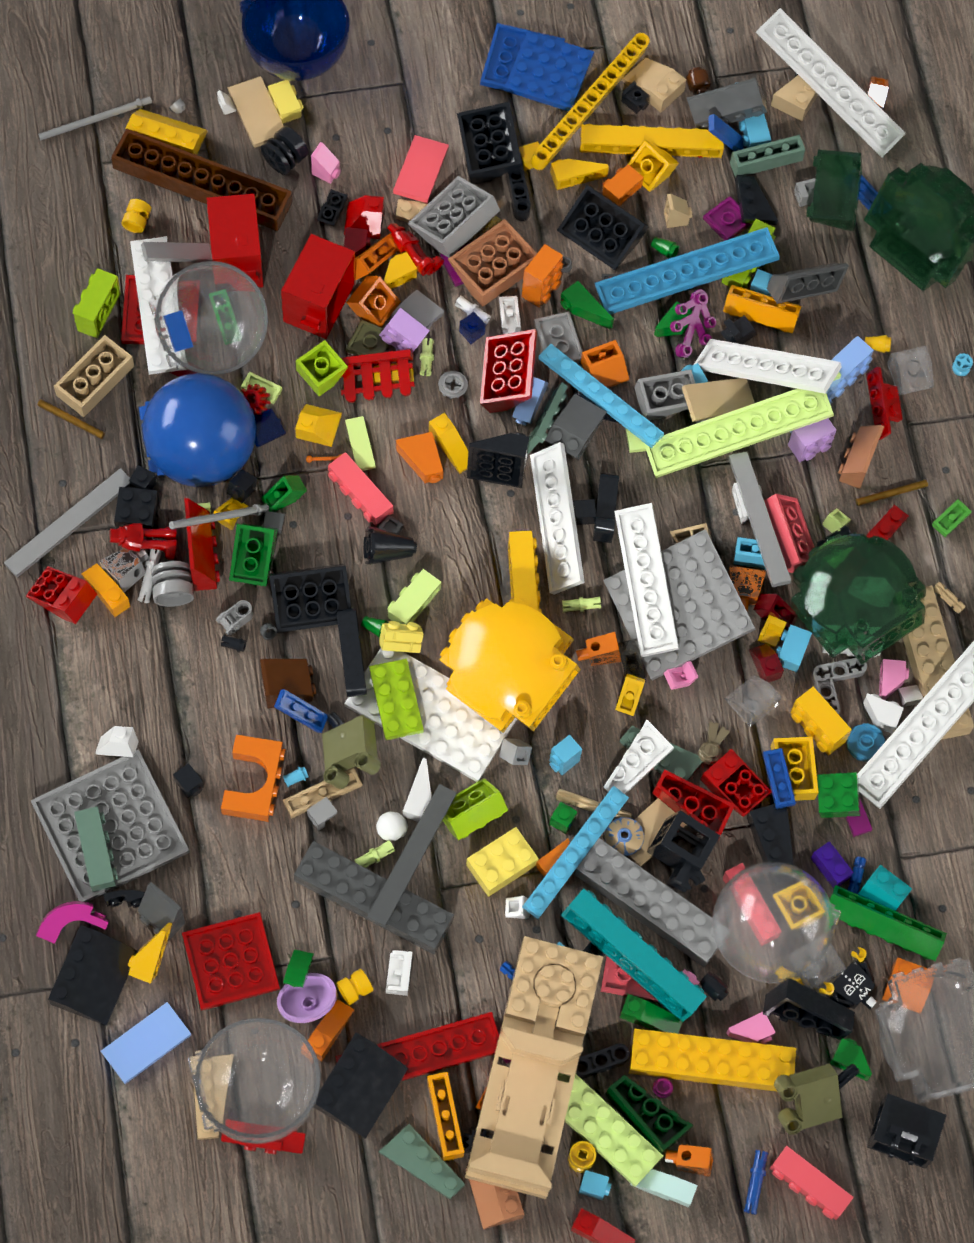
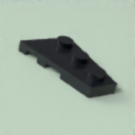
M737 175L735 184L742 223L753 224L758 219L768 225H777L778 219L754 176Z

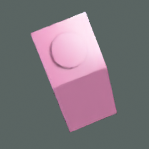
M320 142L311 155L312 174L331 184L333 179H337L341 172L339 160Z
M882 660L880 664L879 696L883 700H886L903 685L905 679H908L909 668H906V661Z
M761 1012L728 1028L726 1033L729 1037L743 1042L767 1044L772 1041V1037L776 1032L768 1017Z

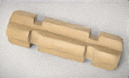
M938 582L933 588L934 591L940 594V597L950 607L953 606V610L961 613L966 607L962 601H958V598L948 588L945 589L946 586L942 582Z

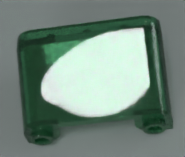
M818 150L817 156H814L813 167H816L813 203H811V207H807L806 217L811 222L846 231H854L862 175V154L858 152Z

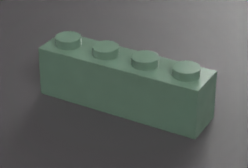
M800 135L734 151L732 152L730 165L735 178L737 175L746 176L803 161L806 149Z
M98 806L74 812L92 892L116 887L115 880H118L116 868L111 866V861H114L112 849L108 850L107 843L110 842L108 831L103 830L102 824H106L104 813L99 812Z

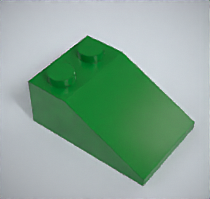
M245 523L237 524L229 581L267 586L276 548L277 528Z

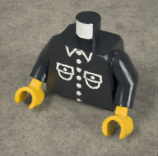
M858 947L859 955L854 951L851 952V956L856 958L857 962L854 960L833 983L823 982L826 985V990L820 988L819 992L826 994V997L848 1009H855L862 1003L871 1010L878 1002L869 994L875 987L874 977L866 959V950Z

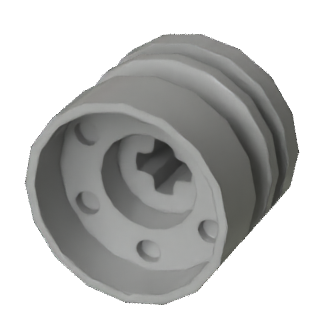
M168 561L152 567L154 603L160 606L174 607L188 604L194 599L193 585L190 583L192 576L188 563Z

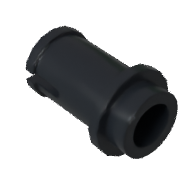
M223 635L221 639L223 641L221 642V647L237 650L238 653L240 651L244 652L246 648V640H243L241 637L238 639Z

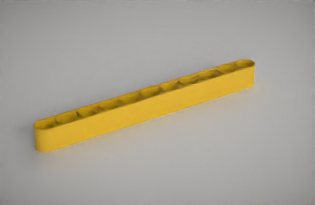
M637 33L537 147L531 159L533 168L542 170L550 163L581 127V124L589 118L641 58L650 41L646 34Z

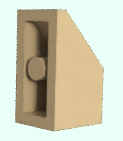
M667 194L664 208L667 228L687 226L689 219L692 218L691 207H688L687 201L673 194Z

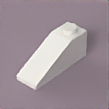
M425 758L421 761L403 809V817L419 822L432 798L427 759Z

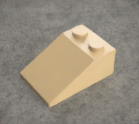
M644 58L622 78V82L627 86L635 81L638 87L650 95L649 104L660 113L684 92L686 79L677 71L648 58Z

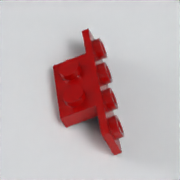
M876 367L869 371L866 377L874 425L884 426L879 439L882 440L891 434L890 421L900 422L903 420L898 387L883 383L881 367Z
M224 1121L221 1141L244 1145V1150L256 1151V1148H264V1153L277 1154V1151L302 1154L306 1135L300 1132Z

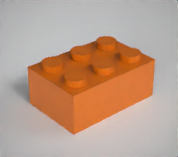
M546 244L543 245L524 270L521 297L539 308L543 303L546 304L549 301L552 291H556L561 284V269L564 265L561 253Z

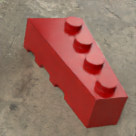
M665 769L652 792L675 813L681 810L719 835L722 834L735 804Z

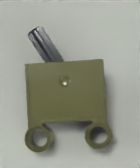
M336 712L329 713L327 721L334 729L322 734L325 763L323 778L325 782L337 789H344L349 783V775L344 771L356 766L369 775H374L380 769L381 763L377 756L375 726L373 721L363 715L344 723Z
M829 1063L789 1076H778L774 1081V1087L781 1098L787 1102L795 1099L796 1110L785 1108L778 1115V1120L785 1131L790 1135H794L803 1129L842 1118L839 1089L860 1072L857 1066L851 1064L839 1075Z

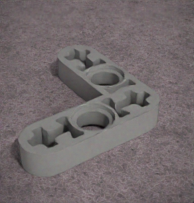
M852 658L818 665L814 668L812 680L815 689L820 694L823 688H828L831 691L830 696L825 697L822 695V697L827 702L831 701L830 706L835 709L838 715L840 705L833 682L863 676L867 669V663L862 658ZM855 664H858V666H862L860 671H858L857 668H854ZM836 667H842L845 673L843 675H837L834 669ZM819 671H821L822 674H825L823 678H821V676L819 675L817 676Z

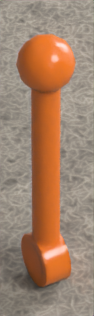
M342 454L332 457H312L308 455L306 461L310 463L312 461L336 460Z

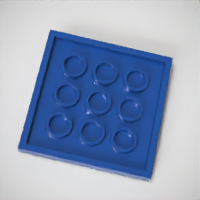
M497 23L480 85L504 91L527 30ZM538 33V34H541V35H544V36H547V37H550V38H553V39H556V40H560V41L565 42V38H560V37H556V36H552V35H547V34H543V33Z
M527 30L504 91L569 112L576 102L593 59L594 51Z

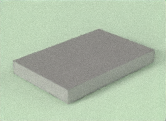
M569 311L534 319L543 351L550 344H553L575 363L581 362L582 348Z

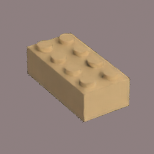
M104 335L54 385L56 396L81 416L85 417L134 367L133 357Z

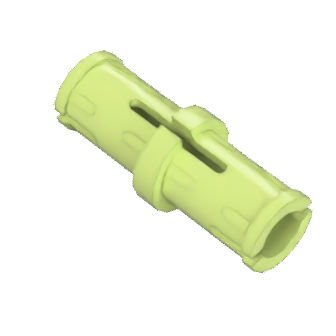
M428 338L422 340V353H420L419 357L421 360L420 375L424 376L425 369L426 376L432 374L434 340L429 338L428 345Z
M600 596L562 600L563 612L577 610L584 612L586 609H600Z
M388 840L375 849H369L368 853L355 859V862L366 868L375 862H380V859L395 852V849Z

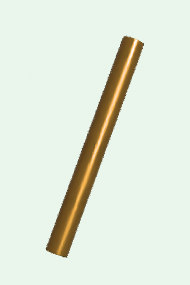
M42 399L38 401L37 406L100 439H103L105 436V432Z
M925 479L856 499V504L860 506L928 487V482Z

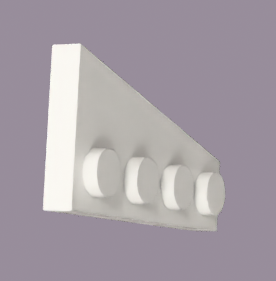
M646 720L619 765L604 785V789L607 792L615 786L626 795L674 749L648 720Z

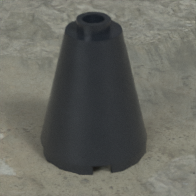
M375 527L366 528L365 532L369 533L368 537H364L363 555L364 558L368 559L365 564L372 565L412 557L413 553L417 551V543L411 537Z

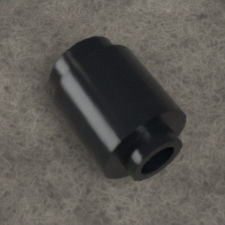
M708 972L699 983L704 992L714 1001L718 999L722 1001L729 994L727 991L729 987L716 974Z

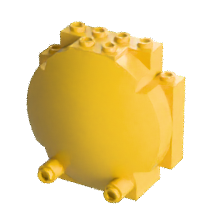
M517 596L503 607L494 604L486 598L485 601L481 600L475 608L476 612L472 610L470 614L466 613L463 616L460 627L458 629L455 628L449 635L450 640L448 642L451 645L449 648L446 646L440 654L441 658L439 660L453 670L446 684L448 686L446 690L502 733L505 732L515 718L534 732L581 670L574 661L564 655L574 639L553 624L541 612L532 608Z

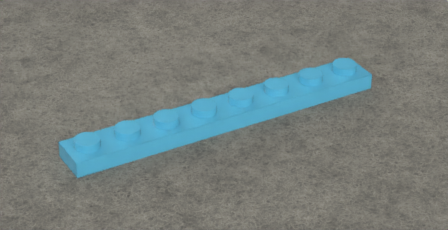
M550 344L539 355V360L598 407L605 410L607 414L651 449L664 436L663 431L553 344Z
M615 786L610 789L522 908L539 919L629 798Z

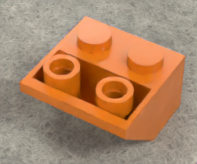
M616 340L582 352L580 363L583 369L607 388L629 380L624 356Z

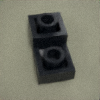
M330 189L317 221L334 227L346 204L348 195Z
M118 890L105 893L103 896L107 907L119 906L123 903L122 901L126 900L128 907L137 908L140 906L145 892Z

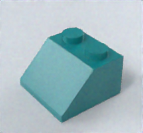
M880 864L858 895L896 911L909 895L912 888Z

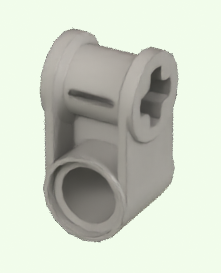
M246 600L238 601L231 608L222 612L217 617L216 622L218 624L221 623L226 630V634L230 636L253 618L252 606ZM242 609L249 610L246 614L239 613Z

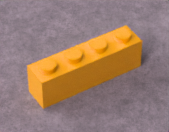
M731 285L723 312L738 317L745 315L748 321L777 328L783 332L793 333L802 306L790 302L777 304L773 297Z
M448 1072L427 1076V1084L443 1161L464 1157Z

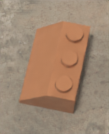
M860 426L858 433H853L850 441L853 443L852 448H847L844 456L847 461L845 464L841 463L838 474H841L840 482L860 489L884 426Z
M469 1179L483 1230L524 1217L517 1191Z

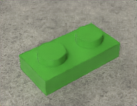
M957 499L932 523V526L946 538L972 511Z

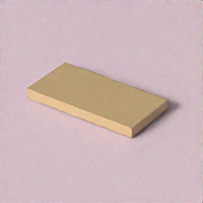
M260 76L228 87V92L253 147L261 146L269 138H274V134L284 125L262 77Z
M744 378L688 384L682 387L693 422L709 420L755 403L748 381Z
M659 798L634 819L643 829L644 842L635 854L628 857L641 868L653 857L647 853V850L665 819L675 813ZM682 822L680 826L685 828L687 824ZM622 832L621 837L627 838L628 833Z

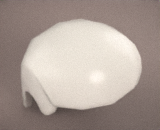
M389 811L379 817L376 828L378 834L384 840L396 841L406 835L408 825L406 819L400 813Z

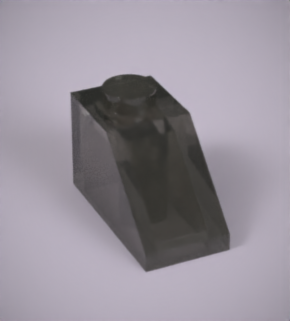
M637 639L618 643L625 677L627 674L644 679L646 683Z

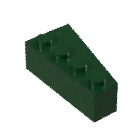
M623 1075L612 1084L605 1093L634 1129L661 1154L693 1127V1124L688 1121L686 1122L679 1117L678 1113L673 1110L671 1111L661 1104L660 1100L646 1093L645 1089L626 1075Z

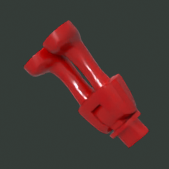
M392 223L388 226V230L391 232V237L398 250L408 253L417 267V271L422 276L426 274L429 276L440 269L444 260L440 256L434 258L426 256L418 244L419 240L413 233L405 231V228L403 226L400 227L397 223Z
M134 523L123 527L119 526V529L110 528V542L117 543L122 548L140 552V549L161 550L164 552L166 559L173 560L176 552L177 541L175 538L177 531L176 529H170L169 526L160 529L143 528L142 523ZM144 537L161 538L164 540H147Z

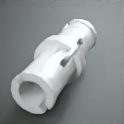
M463 296L456 300L455 306L466 312L467 316L473 317L484 326L489 322L491 316L482 311L477 304H472Z

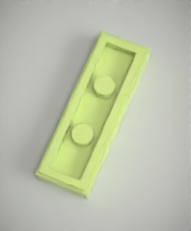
M364 417L346 419L345 424L355 463L362 471L376 469Z

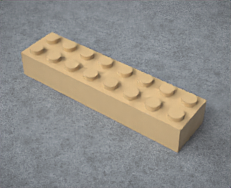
M932 585L896 592L892 599L915 683L923 698L955 663ZM969 708L942 739L971 733L974 724Z

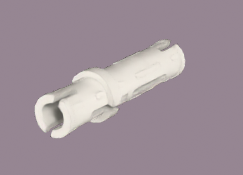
M150 549L149 559L145 562L146 570L138 597L140 602L143 601L144 595H146L144 603H150L153 588L151 569L159 564L161 550H157L155 554L156 549Z

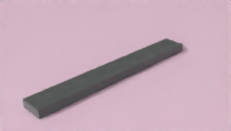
M438 785L369 912L367 920L383 928L386 927L457 792L443 785Z

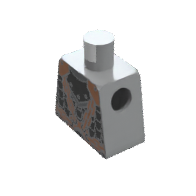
M124 548L99 562L102 569L117 583L123 592H126L145 575L142 563L148 560L149 556L143 549L134 554Z

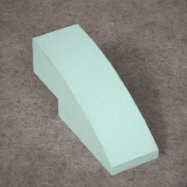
M651 1169L637 1184L636 1188L665 1200H672L689 1207L697 1185Z

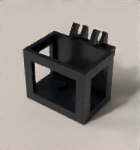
M679 810L665 819L647 853L674 869L666 885L685 893L687 890L692 889L689 885V879L694 882V886L705 881L700 870L721 835ZM681 823L687 824L705 837L700 839L681 827ZM676 836L695 846L692 853L672 842Z
M887 1094L880 1103L867 1148L886 1154L889 1158L894 1157L908 1162V1165H916L925 1169L933 1162L947 1115Z

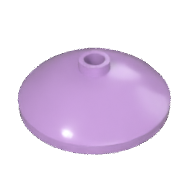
M308 973L303 988L292 987L289 984H285L277 997V1006L280 1014L291 1022H312L323 1017L332 1009L337 999V990L334 982L329 977L319 973Z

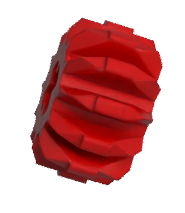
M249 384L247 389H241L254 415H261L262 410H268L265 405L271 403L267 400L270 394L265 393L267 390L265 387H260L259 384H254V386Z

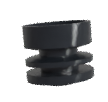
M287 126L279 129L274 134V138H269L260 147L261 153L268 164L282 175L288 174L290 169L295 167V163H300L309 154L303 139Z

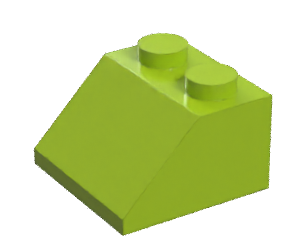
M326 340L295 361L296 371L318 396L334 387L348 368Z

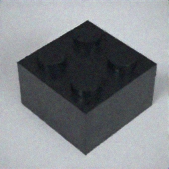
M119 487L114 518L115 528L119 529V526L123 527L128 524L142 523L143 528L155 529L159 502L157 490Z

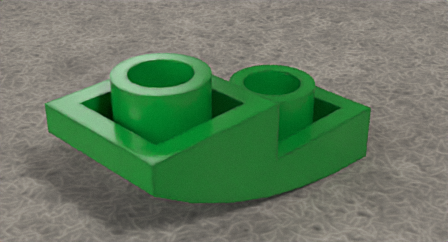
M294 949L283 983L289 984L292 987L303 988L314 953Z

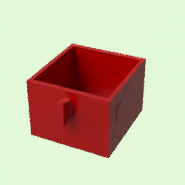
M255 194L206 198L216 291L223 288L237 290L263 287Z
M311 234L281 290L283 322L327 340L356 284L355 251Z

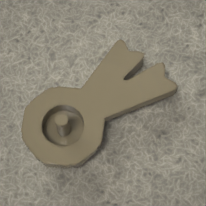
M712 721L708 724V742L702 743L698 750V756L701 761L709 765L715 764L721 758L722 751L720 745L730 733L723 726L717 734L719 723H713Z

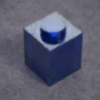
M472 312L460 321L459 332L472 344L485 335L486 324L475 312Z

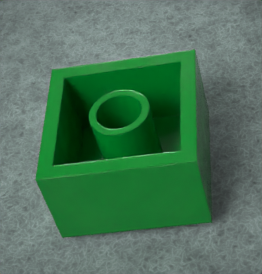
M857 772L817 775L819 814L821 818L860 816L859 778Z

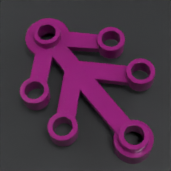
M704 290L694 291L689 301L677 304L675 307L678 315L686 314L688 309L693 307L691 314L670 324L672 332H680L688 324L683 343L678 344L675 349V353L679 358H687L691 355L692 347L690 344L695 328L701 345H707L711 339V336L705 333L701 323L700 311L706 328H714L716 326V319L711 317L708 311V295Z

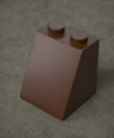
M260 659L267 709L274 708L282 689L287 690L305 702L313 701L316 687L315 683L310 681V677L313 676L312 665H308L307 659Z

